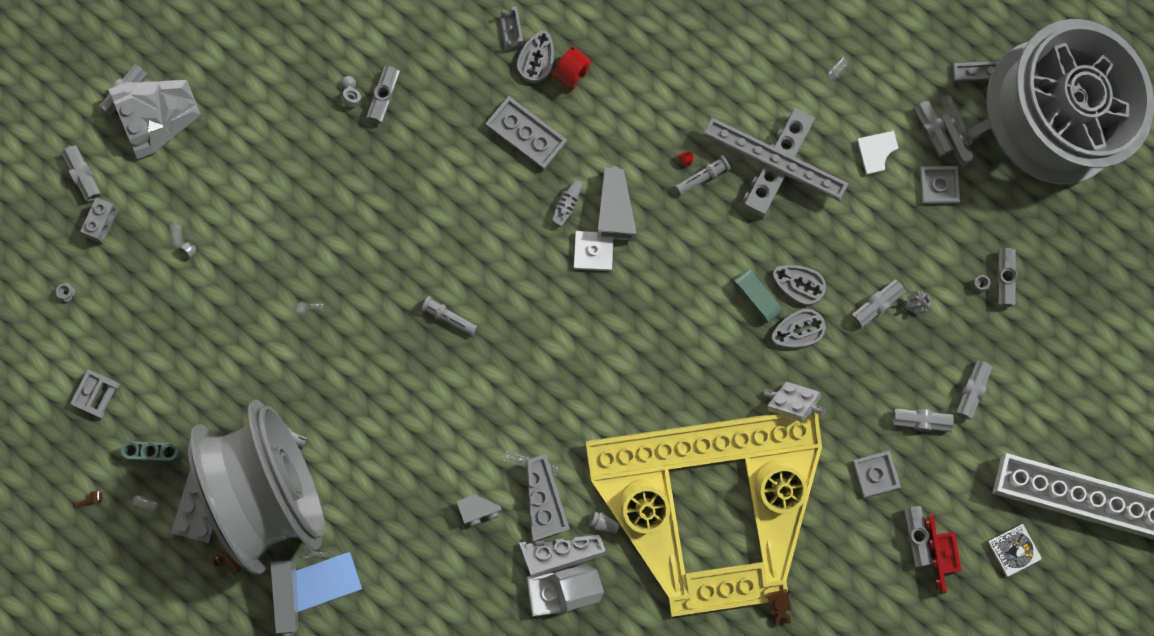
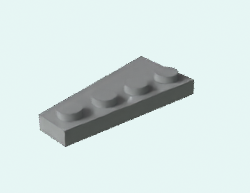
M546 454L526 460L532 541L570 529Z
M600 535L574 537V540H564L562 538L552 542L540 540L530 544L519 542L531 579L606 555Z

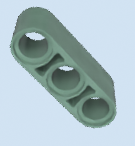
M747 269L733 280L735 287L766 323H769L783 312L779 303L751 270Z
M130 441L124 443L121 448L123 457L133 462L176 463L181 458V450L172 443ZM132 447H135V454L129 456L128 450ZM155 448V454L152 457H148V450ZM170 449H174V456L168 458L167 451Z

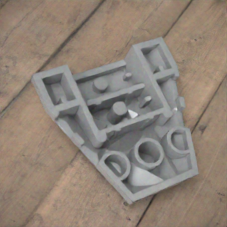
M187 80L126 82L108 89L137 160L156 153L180 131L184 130L201 116Z

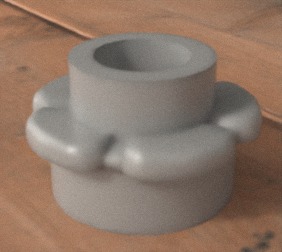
M68 283L61 284L56 289V297L60 301L68 302L74 296L75 290Z

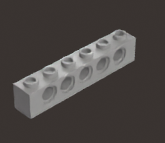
M795 108L793 113H788L784 121L787 123L785 128H780L776 136L778 139L776 145L772 144L771 146L796 157L813 125L815 117ZM790 128L798 129L799 133H792ZM786 143L790 146V149H783L781 145ZM761 164L759 170L762 172L759 177H754L751 183L753 189L751 193H746L742 202L745 203L744 210L764 219L786 175ZM765 176H772L774 178V181H767L765 179ZM762 191L766 196L760 198L756 195V192Z

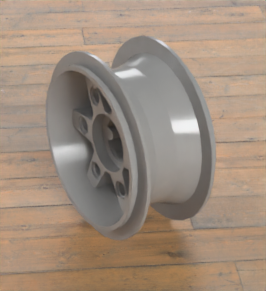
M1066 19L1047 25L1038 31L1028 42L1016 46L999 60L989 80L986 106L993 134L1004 153L1014 164L1024 172L1042 181L1055 184H1073L1093 177L1104 167L1113 166L1128 159L1142 146L1153 122L1154 95L1152 84L1143 62L1135 50L1121 36L1106 26L1093 21ZM1035 66L1037 67L1039 76L1034 75Z
M256 399L252 400L248 406L249 422L243 428L228 435L215 436L205 425H195L192 428L191 439L188 444V458L199 498L219 540L236 563L243 568H247L250 572L259 575L266 569V551L272 545L283 540L300 537L309 548L313 550L320 548L322 536L325 532V520L314 481L291 432L272 407L265 406Z

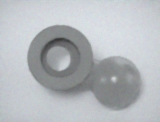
M345 76L341 81V86L344 89L341 100L346 106L355 107L361 99V94L358 90L354 89L356 86L355 79L352 76Z

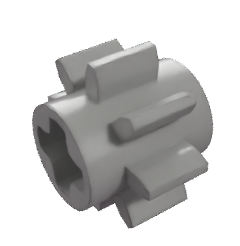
M918 290L911 292V297L907 299L908 309L919 315L926 313V308L931 305L928 294Z

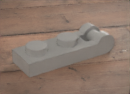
M949 114L944 115L941 119L946 126V134L955 148L953 154L961 167H966L972 160L973 155L970 151L966 150L964 146L965 141L956 130L955 120L951 119Z

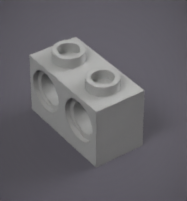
M95 198L80 232L86 238L104 244L118 209L112 203Z

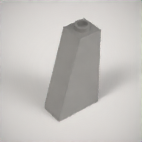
M616 166L605 167L597 237L635 241L636 226L624 169Z
M296 553L276 554L270 562L276 633L287 636L294 634L298 629Z

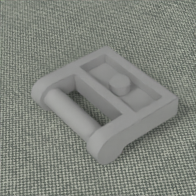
M88 369L70 404L103 419L105 416L104 411L115 389H118L120 384ZM103 385H109L98 408H92Z

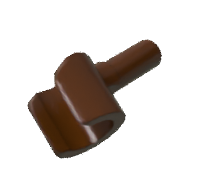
M91 492V498L76 502L75 506L80 507L90 503H101L102 492Z

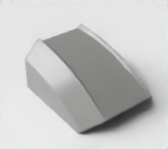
M589 565L570 568L550 575L562 614L599 603L604 594L597 569Z

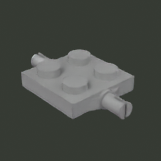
M787 381L778 392L768 389L764 391V397L772 399L768 404L769 412L803 422L811 413L824 416L826 408L816 405L821 399V392Z

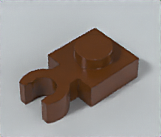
M787 589L767 593L771 613L776 614L775 622L777 626H780L779 621L781 618H786L787 623L790 624L791 619L786 612L791 610Z

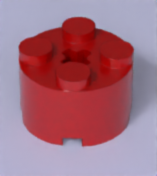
M572 46L557 63L558 69L556 71L553 69L550 76L567 89L573 91L579 84L581 75L585 76L590 70L591 59Z

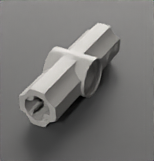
M135 64L124 78L118 79L112 87L126 82H143L149 75L140 66ZM109 94L99 107L107 115L113 117L117 113V109Z
M384 66L378 86L374 89V97L366 117L371 122L382 124L388 106L392 102V95L400 75V71L394 67ZM382 92L388 93L384 98L379 97Z
M924 101L914 107L913 110L922 124V132L925 138L931 141L939 158L953 152L955 148L946 134V126L943 120L937 117L929 101Z
M75 145L65 148L61 152L70 169L69 173L72 179L79 186L85 200L89 202L99 198L102 195L93 178L92 170L87 162L84 161L78 147Z
M1003 248L998 250V275L996 277L998 284V306L1014 307L1017 280L1016 250ZM1003 274L1009 275L1011 281L1004 280Z
M895 279L882 291L876 292L861 308L851 315L853 321L862 328L876 316L883 314L891 307L893 302L906 292L903 285Z
M976 361L971 376L962 390L963 396L955 413L959 417L969 420L973 418L978 403L985 394L986 383L993 368L989 363Z
M894 409L892 422L893 426L914 428L917 431L937 430L952 432L954 418L951 414L932 413L931 410L916 409L915 411Z
M921 506L905 508L904 514L908 529V541L911 545L915 568L933 565L928 543L929 534L925 528ZM915 532L922 534L921 542L914 539Z

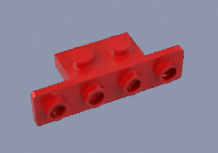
M929 514L927 520H925V527L927 531H930L931 539H928L930 551H933L934 554L932 567L934 571H937L938 577L935 578L936 589L940 590V594H945L947 589L944 574L962 571L955 532L937 534L934 514Z

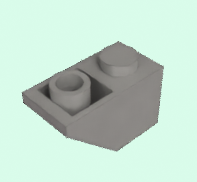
M477 495L456 501L465 526H476L481 523L480 520L487 517L488 520L499 517V513L502 512L499 505Z

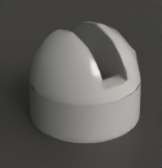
M186 242L179 247V251L184 257L190 259L195 254L196 247L191 242Z
M985 275L978 276L975 279L976 289L981 292L987 291L990 287V279ZM983 281H986L983 288H981L980 286L982 285Z

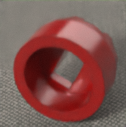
M693 152L678 154L679 162L682 166L686 167L687 163L689 166L692 165L694 160Z

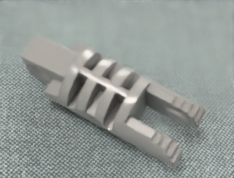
M578 180L573 181L568 190L563 192L552 217V223L561 227L572 214L579 200L578 195L583 187L582 182Z

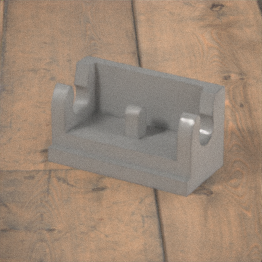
M517 6L512 7L510 12H505L504 9L501 10L499 19L505 51L522 49L524 47Z

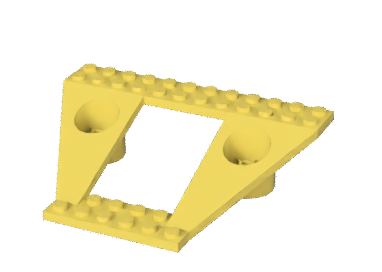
M811 413L803 422L778 414H770L585 441L591 481L668 595L671 617L768 603L767 593L785 589L788 591L787 576L822 449L818 414ZM745 459L762 562L685 573L668 470ZM782 471L792 472L787 479L782 478ZM779 472L778 479L774 481L770 478L774 473ZM796 475L798 484L791 485L790 481ZM769 479L773 482L772 488L765 489V484ZM793 488H797L795 496L793 495ZM645 491L655 493L651 499L645 497ZM766 492H773L775 494L770 501L766 499ZM637 493H643V498L640 500L634 498ZM659 495L663 499V504L655 505L653 501ZM780 497L783 504H776L774 502ZM790 497H793L790 501H788V502L785 501V500L789 499ZM630 500L636 502V508L627 509ZM663 508L660 516L655 513V509ZM637 511L639 515L635 520H632L627 514ZM654 516L657 518L655 521L649 523V520L652 519ZM642 517L646 520L647 524L638 523V521Z

